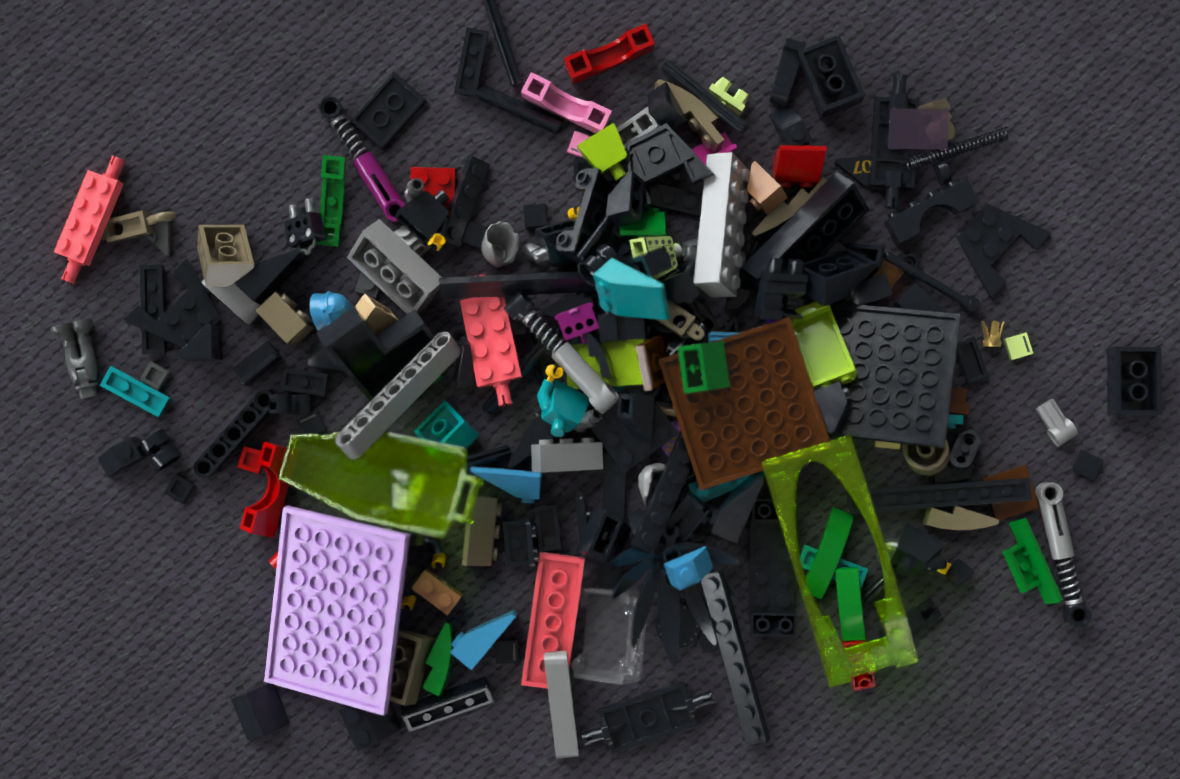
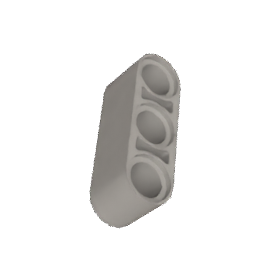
M203 279L202 284L206 287L205 280ZM234 283L229 287H206L248 325L259 315L256 310L261 305L253 302Z

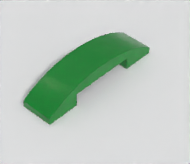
M323 155L320 213L322 214L324 234L327 237L325 240L316 242V245L339 247L345 202L346 157Z
M832 507L824 527L826 529L800 591L822 599L843 552L854 515Z

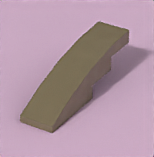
M823 177L809 194L802 188L788 205L782 202L763 219L750 237L752 239L759 237L787 222L827 180Z

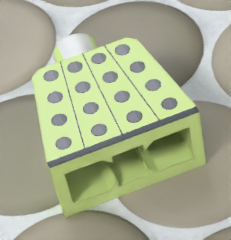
M670 236L643 237L629 240L633 257L665 246L670 254L673 268L650 278L656 280L677 268L676 257L681 255L682 249L679 244H673Z

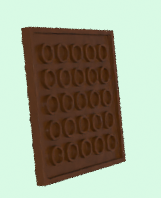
M790 317L714 341H724L730 387L684 393L679 354L658 359L700 490L832 449Z

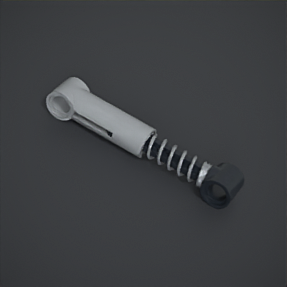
M519 291L504 307L507 314L516 322H523L526 327L531 328V332L536 334V338L541 339V344H546L547 350L552 351V359L563 368L565 373L589 397L590 403L600 413L605 414L618 401V392L609 383L604 382L568 342L563 344V340L557 338V334L552 332V328L549 329L546 326L547 323H543L541 317L537 316L534 302L524 292Z
M1043 482L1036 487L1035 495L1039 501L1052 560H1057L1058 562L1056 566L1059 567L1060 572L1058 574L1061 575L1062 580L1060 582H1062V590L1065 592L1063 596L1066 598L1064 601L1063 618L1071 625L1084 627L1089 624L1092 617L1090 609L1085 606V602L1079 595L1080 589L1077 587L1078 581L1075 579L1077 574L1073 570L1075 566L1072 565V556H1075L1062 502L1063 490L1056 483ZM1047 488H1050L1053 492L1050 499L1045 497V490ZM1079 609L1081 615L1079 619L1074 620L1073 613Z

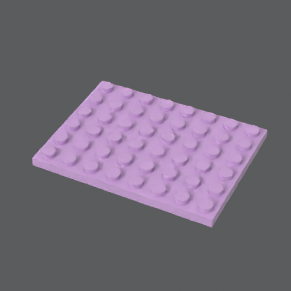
M291 506L283 507L264 682L380 715L388 713L409 534Z

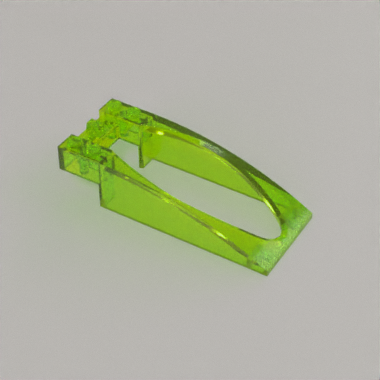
M849 435L762 461L761 463L803 605L830 688L852 682L851 677L867 672L873 673L878 671V669L892 665L900 668L919 662L882 532L851 436ZM809 461H817L824 464L837 476L859 507L872 533L882 565L885 586V599L874 603L884 630L885 637L843 649L831 617L829 615L825 617L822 615L810 592L800 560L795 517L797 479L803 465Z

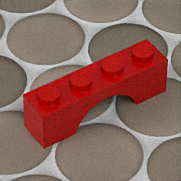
M645 23L626 31L621 37L607 45L591 50L584 49L565 57L564 66L574 85L654 51L655 42Z
M264 442L258 464L266 471L268 478L267 489L257 503L245 507L239 529L251 534L274 538L279 526L280 514L285 504L286 493L291 483L293 468L297 462V450Z

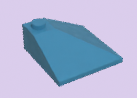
M471 467L470 472L511 495L522 498L524 503H535V499H540L542 472Z

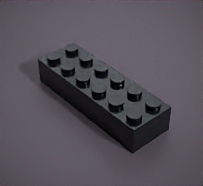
M835 172L742 266V269L757 289H759L762 277L760 276L761 269H766L769 258L784 260L782 270H788L789 259L807 262L822 257L870 210L854 182Z

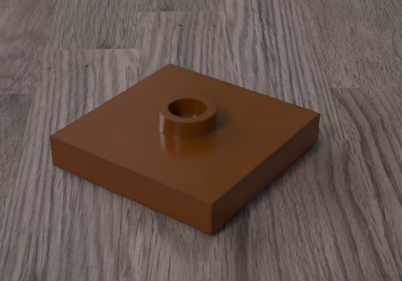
M655 335L636 346L644 391L653 390L665 382L658 359L667 357L662 335Z
M1022 465L983 477L981 480L1030 477L1026 465ZM1031 480L1032 501L990 503L993 517L1002 520L1039 508Z

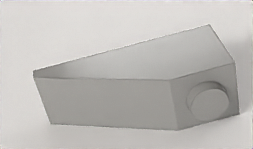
M646 107L617 127V131L625 151H627L626 143L661 125L649 114L648 107Z

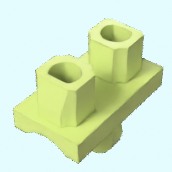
M724 77L716 84L712 83L708 92L740 116L745 109V103L749 95L740 89L734 97L726 93L732 84Z

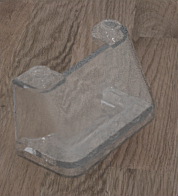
M581 587L579 604L582 609H587L583 654H579L573 660V678L619 685L639 681L643 669L646 622L634 648L631 646L632 619L640 593L639 590H627L616 599H613L611 595L614 588Z

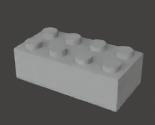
M380 219L362 231L347 256L359 270L406 314L414 309L418 313L428 306L439 290V278L442 277Z

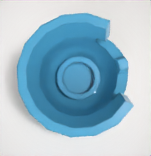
M329 291L325 294L314 293L310 298V313L318 331L353 308L345 296Z

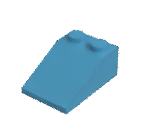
M516 610L507 612L469 629L465 634L461 631L451 643L454 648L450 653L472 670L514 620L518 612Z

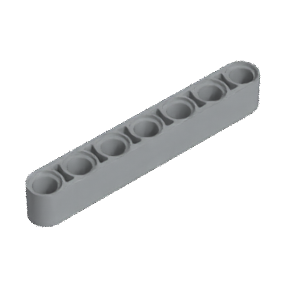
M441 332L436 335L339 433L336 438V444L350 459L359 458L460 355L461 349L448 332Z

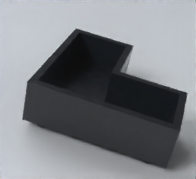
M355 306L317 332L325 349L370 402L435 337L415 309L377 335Z

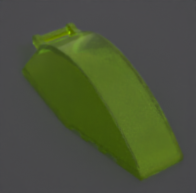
M385 431L359 458L350 459L336 444L339 432L328 435L298 434L290 436L278 478L357 520L442 539L455 521L473 524L474 518H472L479 488L483 486L484 479L467 475L466 448ZM465 482L471 483L463 515L457 514Z

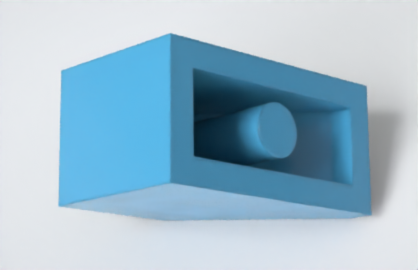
M705 546L664 563L671 585L679 590L701 581L713 569Z

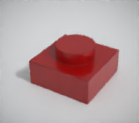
M244 446L237 467L260 474L262 466L258 462L261 450Z

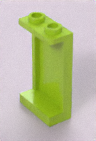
M816 301L795 309L803 318L802 320H790L814 391L836 382L841 384L852 382L854 377L858 376L857 370L847 350L830 305H820Z
M647 339L602 342L611 358L616 376L609 379L602 378L604 382L609 383L612 387L643 385L636 346ZM587 343L571 345L601 377L599 358L589 357ZM567 375V385L575 390H581Z

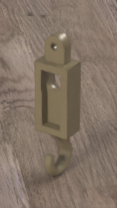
M142 210L110 218L100 241L107 240L108 243H116L154 233L152 225L161 221L175 220L178 216L175 212H161L150 216L149 211ZM120 223L123 226V233L117 235L115 224Z
M667 300L670 318L667 320H655L681 338L687 335L695 341L702 340L704 338V330L695 324L696 318L674 302ZM676 316H682L686 319V323L682 328H678L673 324Z

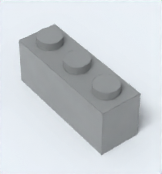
M581 438V442L574 443L573 439H560V443L554 444L553 439L539 440V444L531 445L532 472L603 469L602 442H594V438Z

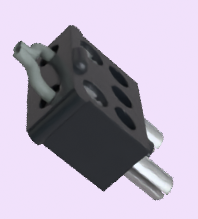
M312 199L305 200L306 210L305 208L297 209L296 205H290V219L284 221L287 238L286 246L298 248L301 252H305V255L311 254V249L315 247L316 242L325 240L327 237L324 234L322 214L314 212ZM311 245L309 246L308 250L303 248L305 246Z

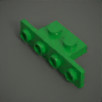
M1022 518L1009 522L1017 544L1002 551L1020 593L1028 592L1037 586L1045 604L1063 601L1059 588L1054 581L1050 568L1045 561L1027 519Z

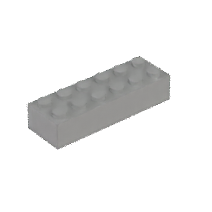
M733 152L707 154L706 166L715 175L704 180L694 284L711 298L737 297V289L740 287L739 267L742 266L741 246L744 245L743 225L746 223L745 205L748 202L747 184L750 171Z

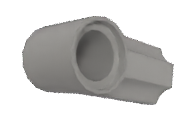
M1050 399L1035 409L1048 428L1047 433L1056 446L1059 447L1078 435L1075 425L1068 418H1065L1054 399Z

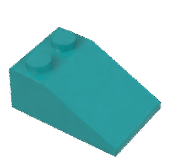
M613 258L593 274L599 304L603 310L610 311L617 316L659 320L670 318L664 284Z

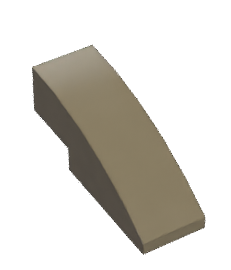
M951 506L949 513L935 508H927L922 524L941 529L974 530L997 525L999 519L958 506Z

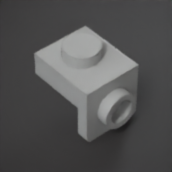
M401 226L394 232L419 256L431 248L428 244L425 246L404 226Z

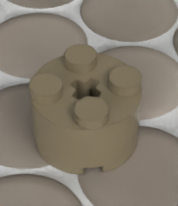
M947 438L945 449L930 447L931 452L923 454L922 449H928L929 447L903 444L905 460L908 466L918 474L933 476L942 471L949 462L950 447Z

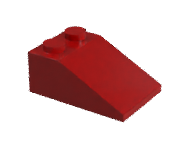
M780 145L772 158V178L782 189H789L791 185H800V189H813V186H816L820 181L827 146Z

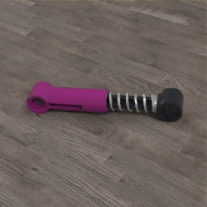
M333 96L324 97L319 103L320 113L337 130V135L341 136V141L345 142V147L349 148V154L354 156L353 165L385 216L391 223L401 224L391 215V211L395 207H403L405 205L373 153L366 152V147L362 146V141H359L357 138L358 134L354 133V128H351L349 125L350 121H347L346 113L340 101ZM331 105H336V111L333 114H328L327 108ZM382 184L391 199L390 201L386 200L378 185Z

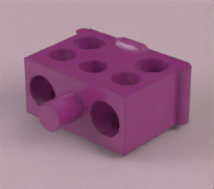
M586 303L559 313L554 317L559 322L565 341L579 336L581 344L586 343V333L599 328L592 309L593 303ZM587 319H593V325L588 326L586 324ZM579 322L583 324L581 330H577L575 327ZM568 326L572 328L570 334L565 332V328Z

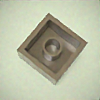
M275 292L256 310L287 344L297 346L315 329L311 325L313 320L305 312H302L300 309L297 310L295 307L298 304L285 293L281 295Z

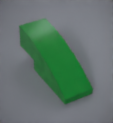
M858 567L836 568L843 641L866 640Z
M445 622L425 664L433 668L423 689L437 696L443 694L452 668L453 654L450 652L454 648L451 645L454 641L453 624L450 622Z

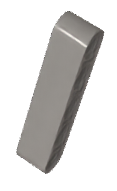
M567 650L544 653V663L556 759L579 757Z

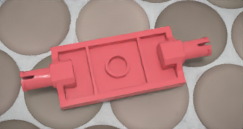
M112 156L106 173L102 175L87 171L54 250L55 253L65 256L69 260L61 277L62 280L75 284L81 267L85 265L90 266L124 185L118 178L126 163L125 160Z
M476 297L460 300L467 339L471 345L472 363L477 387L493 386V388H496L499 407H504L506 404L508 406L512 405L513 401L509 390L510 382L523 377L510 316L504 309L507 305L506 297Z

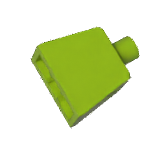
M614 123L577 145L579 153L593 168L601 169L602 175L610 172L615 181L622 179L626 175L621 164L627 160L628 156Z

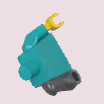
M549 365L546 368L548 378L544 379L537 394V399L542 410V420L552 425L551 434L556 437H562L565 432L569 433L571 430L585 432L587 428L598 426L603 418V414L596 408L585 412L590 402L589 397L555 379L563 375V368L558 367L556 373L553 374L555 365Z

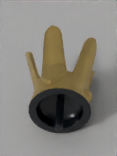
M981 321L984 336L983 347H991V354H993V347H1001L1000 337L1005 321L1002 322L1000 332L999 322H992L990 337L984 321Z

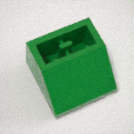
M724 341L678 347L684 393L730 387Z

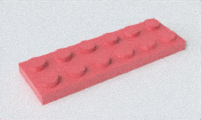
M546 552L539 553L521 685L547 688L544 653L567 650L568 665L570 666L585 562L583 557Z

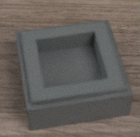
M150 361L139 380L157 391H161L171 372Z

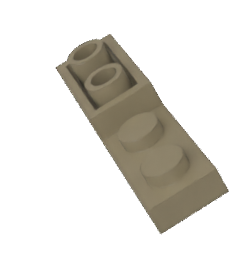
M657 80L654 89L666 81ZM667 82L685 114L691 130L699 134L706 148H710L713 153L719 151L725 139L715 128L717 116L694 95L681 87Z

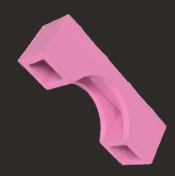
M532 72L521 91L522 99L595 134L607 127L612 116L611 110L592 101H584L573 97L557 88L552 82Z

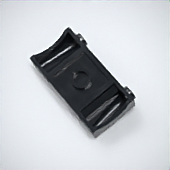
M586 168L576 175L575 186L584 192L573 230H564L556 239L557 250L577 264L581 261L577 260L576 254L606 215L608 196L617 186L606 180L601 174L602 170L599 168ZM613 221L588 255H591L601 244L607 245L614 226Z

